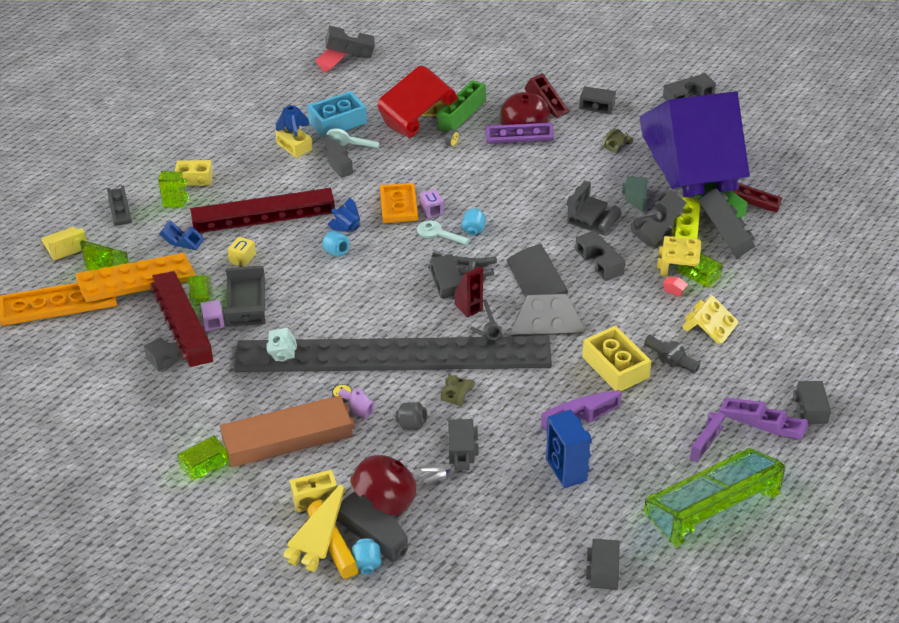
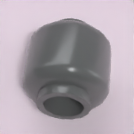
M419 402L403 403L400 405L399 410L396 411L395 418L403 429H419L427 422V410Z

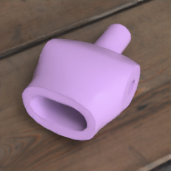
M343 388L339 391L338 395L349 401V408L353 415L367 419L373 413L374 402L361 389H354L352 393Z

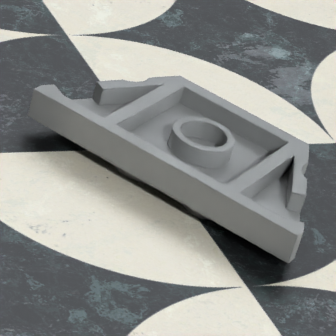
M567 294L527 295L510 334L585 332V328Z

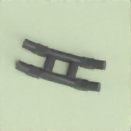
M433 250L431 257L435 258L447 254ZM453 256L454 260H457L459 264L468 265L467 270H459L460 276H464L465 273L474 270L476 266L486 267L497 263L496 256L488 258ZM493 268L483 269V278L494 275Z

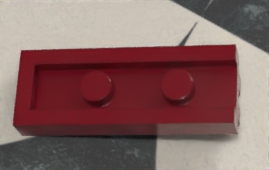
M738 183L739 189L734 190V193L748 202V204L768 211L778 212L782 197Z

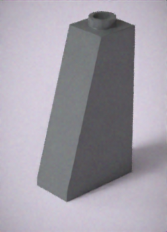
M354 491L341 502L336 521L359 538L374 540L375 543L379 544L381 554L391 562H394L398 557L402 558L408 550L406 533L392 515L373 508L375 503L371 502L364 495L360 498Z

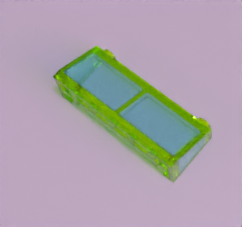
M748 448L664 490L650 494L645 498L644 512L669 541L677 547L684 543L682 538L687 532L690 534L694 532L696 524L758 493H761L764 497L769 495L771 498L779 495L786 466L775 458Z

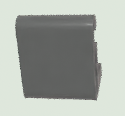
M584 180L576 188L574 194L567 199V221L569 224L589 231L595 230L598 234L605 236L622 212L616 205H614L610 212L606 211L608 202L590 197L591 182Z

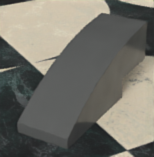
M325 135L326 156L330 166L341 178L352 174L353 164L352 160L348 157L347 149L330 136Z

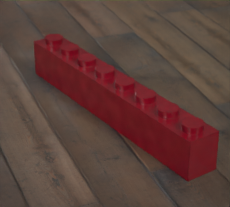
M331 188L194 207L190 208L193 228L198 233L332 214L331 210L335 209V202Z
M175 271L152 275L153 283H150L152 294L155 295L156 303H159L160 311L163 312L164 320L167 321L169 331L172 332L173 340H176L177 348L181 351L183 361L186 360L189 367L213 362L211 344Z

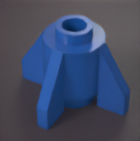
M288 105L283 109L275 123L276 131L285 130L286 127L288 131H293L294 137H298L297 130L299 126H308L309 119L298 107Z
M349 197L344 203L346 208L341 206L338 209L333 208L331 210L336 218H332L327 224L331 229L350 232L351 230H357L360 226V216L356 202Z

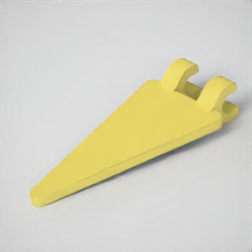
M339 485L288 542L289 548L285 550L283 557L289 559L287 561L289 564L296 566L299 563L302 552L306 555L301 563L306 565V570L315 572L319 564V558L324 559L326 557L345 492L343 485Z

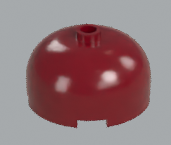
M519 92L511 95L504 101L500 111L501 125L549 123L550 111L546 101L539 95L531 92Z
M373 455L365 458L360 462L350 478L351 486L361 498L364 495L371 502L375 503L373 508L386 514L401 515L404 511L408 510L416 496V481L410 470L399 460L386 455Z

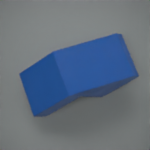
M171 220L166 223L159 233L170 245L197 250L205 239L193 227L183 232Z

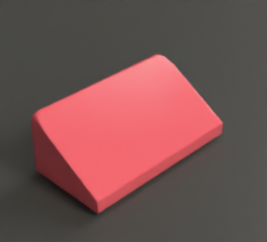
M327 49L315 62L323 72H327L347 53Z

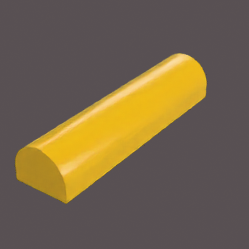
M319 499L310 504L307 509L309 517L323 504L322 500ZM335 525L328 552L342 578L347 579L357 575L359 571L356 561Z

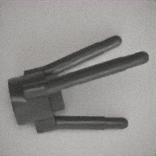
M483 300L489 322L484 326V331L474 327H470V330L481 335L482 338L488 337L490 340H496L499 337H503L502 327L495 322L487 300Z

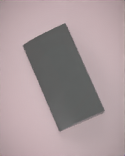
M542 244L528 247L507 259V263L525 297L527 295L568 294L565 284Z

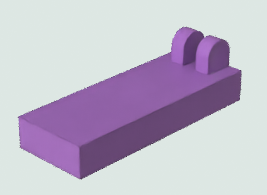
M714 412L708 413V426L692 445L690 460L698 463L724 428L720 424L725 419V414L720 412L717 414Z

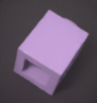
M436 189L419 193L420 207L427 218L444 214V201Z
M213 300L200 303L205 331L224 328L220 301Z

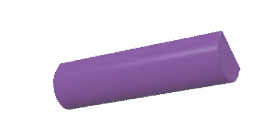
M553 123L486 126L487 144L554 140Z

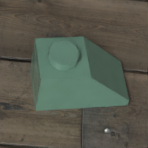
M627 176L626 183L622 185V193L625 194V200L641 212H646L648 178Z

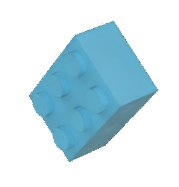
M352 91L307 105L309 123L322 138L330 129L346 131L367 124L366 106Z

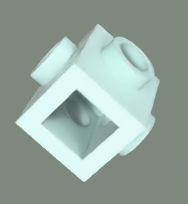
M288 328L269 331V342L266 344V349L275 361H285L294 358V350L297 349V343Z

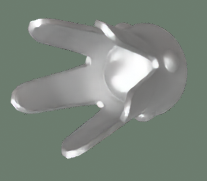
M442 463L435 466H417L421 471L427 472L418 476V478H425L423 482L427 484L423 487L438 480H446V472L450 471L449 469L445 470Z

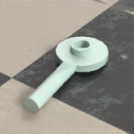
M330 129L326 133V135L342 146L352 143L373 148L379 147V142L349 137L348 133L341 129Z
M424 221L417 226V233L423 238L440 236L465 245L470 243V238L442 230L441 225L436 221Z

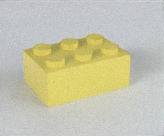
M617 326L583 340L582 357L615 391H623L650 378L651 360Z

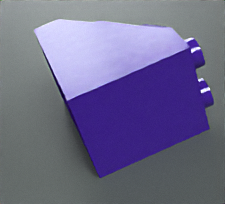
M738 91L670 99L639 116L642 137L651 150L653 158L664 173L671 189L682 188L683 197L705 194L704 185L715 183L719 192L739 189L738 180L750 177Z

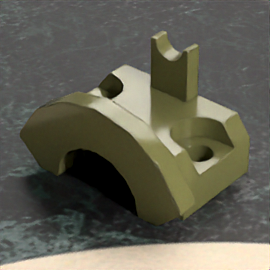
M614 128L606 134L601 145L617 154L624 143L632 144L633 138L628 136V133L623 134L621 130Z
M449 373L448 377L445 378L446 386L441 392V400L462 406L467 391L473 389L475 381L462 379Z

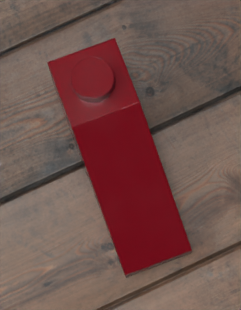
M543 73L530 78L524 88L525 91L542 97L548 104L551 115L558 118L570 112Z
M482 267L465 273L455 290V305L466 317L483 311Z

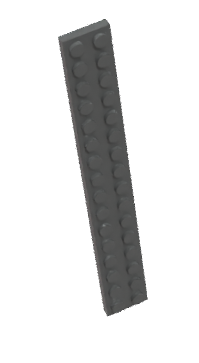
M549 336L499 337L496 340H490L488 337L297 339V349L294 350V358L285 361H275L268 354L266 344L269 340H238L234 371L299 372L551 368L552 361Z

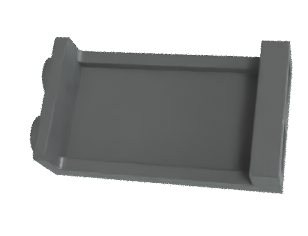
M264 267L227 268V308H225L227 327L266 324Z

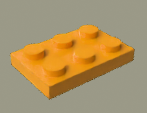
M414 183L380 185L383 223L418 221Z

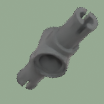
M650 334L646 337L644 346L656 351L662 363H667L670 367L674 364L678 367L682 366L694 374L700 368L701 363L687 356L684 347L679 342H662Z

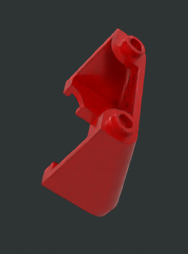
M418 66L381 96L377 102V107L389 128L411 139L419 131L420 124L418 118L440 99L443 104L450 105L458 97L455 91L429 68Z

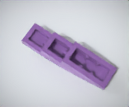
M617 390L597 393L560 404L542 413L541 426L547 431L548 416L570 409L580 420L584 418L590 423L621 406L622 392Z
M726 397L719 410L720 413L725 414L728 418L779 436L802 440L808 428V421L806 419L787 417L786 411L767 409L765 402Z

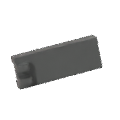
M124 185L114 190L107 188L114 226L132 223Z

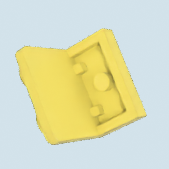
M71 227L42 238L43 245L54 261L88 249L85 232L82 228L76 229Z
M664 236L663 246H659L658 257L662 258H658L657 269H661L660 276H668L669 264L698 266L700 263L701 241L693 238Z
M711 295L705 301L699 300L693 306L695 310L690 311L684 319L686 321L681 327L689 331L698 324L717 344H722L736 327L738 321Z

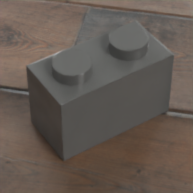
M584 86L580 95L579 109L611 114L615 105L616 91Z
M453 254L431 258L429 269L440 298L454 296L455 290L463 278V275L460 276L458 261L454 260Z
M798 381L797 389L793 391V400L798 403V417L806 419L808 424H828L831 408L823 381Z
M592 540V548H587V561H591V566L586 568V579L590 580V588L618 590L620 540Z

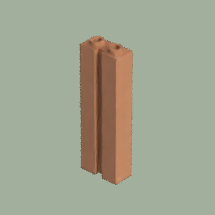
M341 395L220 425L222 440L230 466L235 467L353 437L352 429H355L353 417L348 415L350 412L347 402L343 403Z

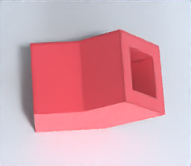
M668 276L663 282L665 292L672 293L680 297L688 285L679 277Z

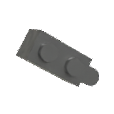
M473 419L448 420L449 464H454L455 471L470 470L469 463H474V456H479L478 443H474V440H478V427L474 428Z

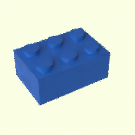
M571 409L548 416L546 460L563 488L587 481L588 472L590 471L588 464L591 457L590 444L592 443L590 433L582 427L580 418L576 417Z

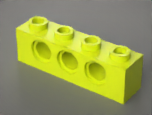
M681 197L687 203L683 207L685 209L684 212L673 221L674 226L672 227L671 237L697 239L700 202L695 198Z

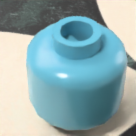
M477 208L467 210L463 215L462 229L472 236L482 233L486 223L485 214Z
M338 231L328 232L322 242L323 248L327 253L338 257L344 255L350 245L348 237Z
M368 538L360 539L352 546L351 554L356 561L358 570L362 574H371L374 572V569L381 565L380 546L374 540Z

